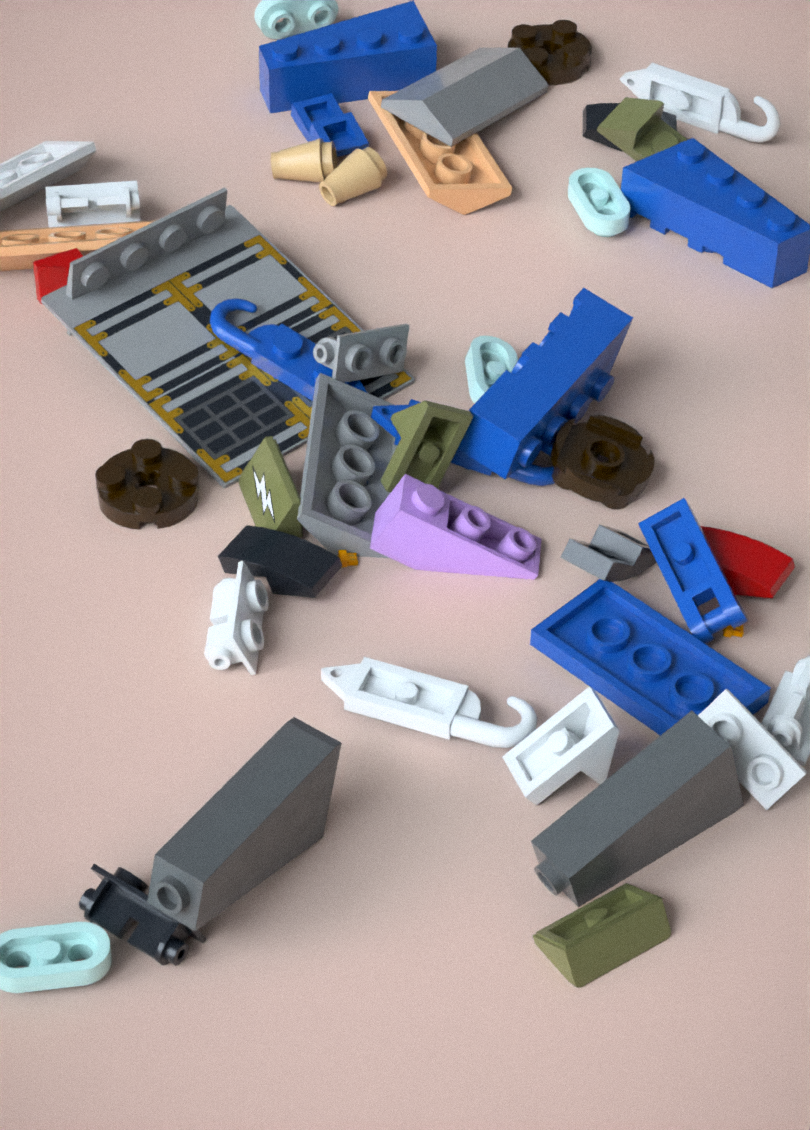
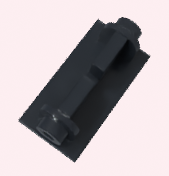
M93 864L91 867L93 872L102 881L96 890L94 888L87 889L79 901V908L84 911V917L89 922L95 923L122 939L133 921L138 922L139 924L127 942L155 959L161 965L172 963L177 966L184 960L189 949L188 944L185 943L189 935L202 943L206 940V937L199 930L193 931L148 904V895L145 894L148 885L129 871L118 867L113 875L96 864Z

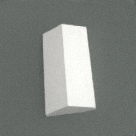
M45 141L1 163L0 212L45 189V187H49L80 171L97 150L94 142Z

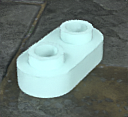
M262 0L255 10L254 17L256 24L266 37L282 39L331 25L337 17L338 4L336 0ZM284 18L282 22L276 23L279 19Z
M582 168L570 175L568 198L587 229L601 237H612L627 229L630 217V204L608 172L598 168Z
M479 336L472 341L465 357L469 394L474 403L506 370L512 372L518 361L514 348L500 338Z
M71 922L18 928L0 934V989L6 992L25 993L89 985L103 978L111 967L112 955L109 936L103 928L90 922Z

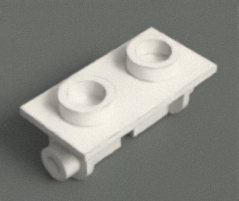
M137 180L45 187L49 227L140 221Z
M244 561L238 562L236 579L225 578L214 587L210 620L214 626L208 629L204 655L209 661V665L214 669L225 670L231 664L243 662L249 673L254 675L257 670L259 650H262L264 646L262 622L264 611H267L269 607V599L264 584L261 580L254 579Z
M810 656L799 660L795 665L793 673L785 671L761 723L801 766H805L810 755Z
M725 689L698 715L731 745L739 782L766 810L807 773L728 689Z

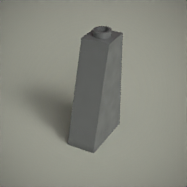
M691 710L531 840L539 863L534 867V871L540 881L555 896L563 891L580 907L735 813L744 804L731 745Z
M295 717L287 721L155 854L147 903L193 931H197L320 840L324 835L342 743Z

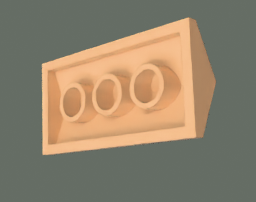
M369 91L368 100L428 198L466 215L511 195L512 186L477 132L450 147L381 108L382 99L398 91Z
M157 220L0 231V271L34 269L33 261L77 248L85 256Z

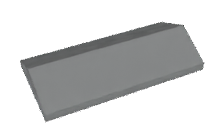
M479 48L382 99L381 108L452 147L547 93L549 85L520 48Z
M320 373L315 382L300 493L301 504L298 508L297 520L334 555H338V550H346L347 553H356V556L389 558L370 549L375 512L390 494V492H386L380 480L397 445H394L395 437L373 420L371 413L373 406L394 404Z

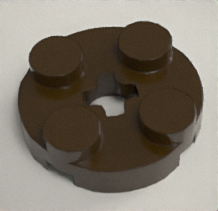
M557 20L553 24L534 26L521 24L512 29L508 48H520L548 85L572 83L581 78L584 68L589 70L592 46L583 34L577 32V25L570 20Z
M590 415L588 422H580L573 425L575 419L567 421L558 431L551 450V462L554 467L552 479L555 484L562 489L572 490L584 498L601 502L611 509L626 507L630 499L639 496L644 491L654 469L653 453L650 450L649 455H647L646 450L641 445L643 439L641 434L625 422L603 415ZM599 455H602L607 457L608 461L607 463L599 461L596 458H598Z
M154 439L136 441L131 449L114 455L100 466L95 473L96 490L102 513L115 524L125 528L140 530V522H157V529L170 527L186 519L197 506L199 489L198 467L185 455L172 449L162 448L160 442ZM145 485H154V486H157V488L148 487V486H147V487H142V488H139V487L145 486Z

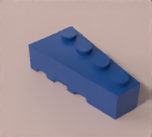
M414 0L260 45V92L269 113L290 111L292 103L330 93L333 94L338 104L368 99L369 91H399L435 72L437 45Z
M694 138L623 167L621 191L630 204V218L639 214L651 220L650 228L664 235L670 230L688 238V247L700 253L704 251L718 253L724 256V265L770 288L777 287L807 273L810 256V224Z
M583 288L574 297L572 303L574 305L569 317L560 312L549 324V332L540 345L532 342L523 351L512 372L506 370L469 409L473 419L458 450L504 479H507L521 465L528 468L534 462L545 443L549 445L554 444L558 431L567 421L575 419L574 423H578L586 413L590 403L593 400L601 402L614 383L615 377L610 375V372L633 317L586 288Z

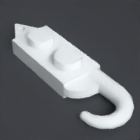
M653 62L646 69L626 72L620 78V81L639 99L662 101L665 104L663 111L676 115V120L716 134L721 131L750 142L762 143L771 140L777 134L780 126L779 114L775 106L768 100L760 96L754 98V103L761 107L767 116L766 125L757 126L741 120L739 103L735 96L730 93V89Z
M364 657L360 664L321 669V680L344 701V710L448 740L451 736H455L490 747L510 748L519 744L536 730L537 716L533 707L525 700L515 696H510L507 699V704L520 713L522 720L516 726L503 727L480 720V700L475 693L469 690V686L367 657Z

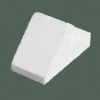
M589 686L502 757L525 798L538 805L579 771L584 772L598 784H602L607 779L620 730L596 691Z

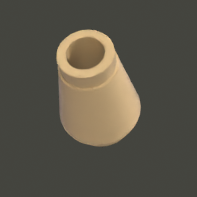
M322 138L278 152H271V170L274 179L283 178L286 180L321 183L338 167L334 142H324Z
M366 147L363 150L355 149L324 181L319 183V191L329 205L335 206L338 203L375 190L381 186L382 180L387 177L385 163L380 155L370 147Z

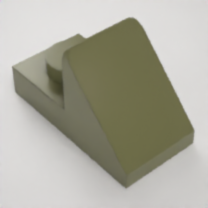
M625 97L597 128L601 135L635 161L688 140L661 119L665 104L658 100Z
M426 400L394 413L391 416V421L401 439L380 480L386 492L391 493L405 474L425 484L433 485L438 489L473 419L472 413L467 410Z

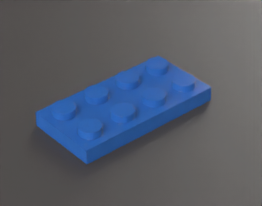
M599 579L531 629V646L660 736L691 710L696 715H699L725 689H728L752 715L769 702L771 687L613 582Z

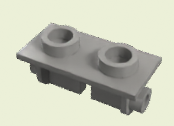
M409 324L337 335V339L325 337L315 345L313 356L318 363L333 369L332 378L343 383L403 372L407 353Z

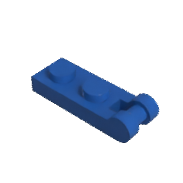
M685 498L638 523L694 637L707 644L715 640L713 634L729 625L735 629L749 621L691 506ZM716 597L720 606L703 615L699 606Z

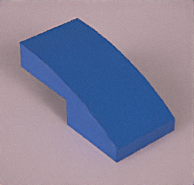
M332 93L292 103L291 117L308 142L320 138L324 142L333 141L337 157L351 154L355 149L363 150L369 147V142L352 112L343 113Z

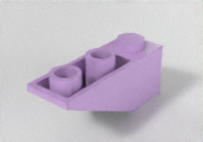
M405 474L375 512L370 549L415 570L534 580L539 573L542 539L530 534L523 528L516 527L484 512L479 507L472 506L446 494L433 485L425 484Z

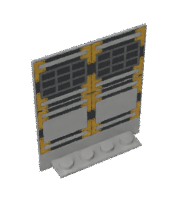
M225 187L70 262L67 285L41 298V303L67 328V334L69 336L74 335L223 488H227L239 481L243 470L265 437L272 436L273 439H276L282 456L306 444L313 401L251 364V358L221 341L213 333L209 322L211 311L215 306L227 299L235 298L254 303L257 306L255 313L237 310L230 312L226 316L229 323L247 334L263 325L275 324L279 326L284 324L315 344H318L325 337L337 339V335L364 331L232 205L226 206L228 190ZM403 369V372L361 379L360 381L367 393L385 400L414 384L415 378Z

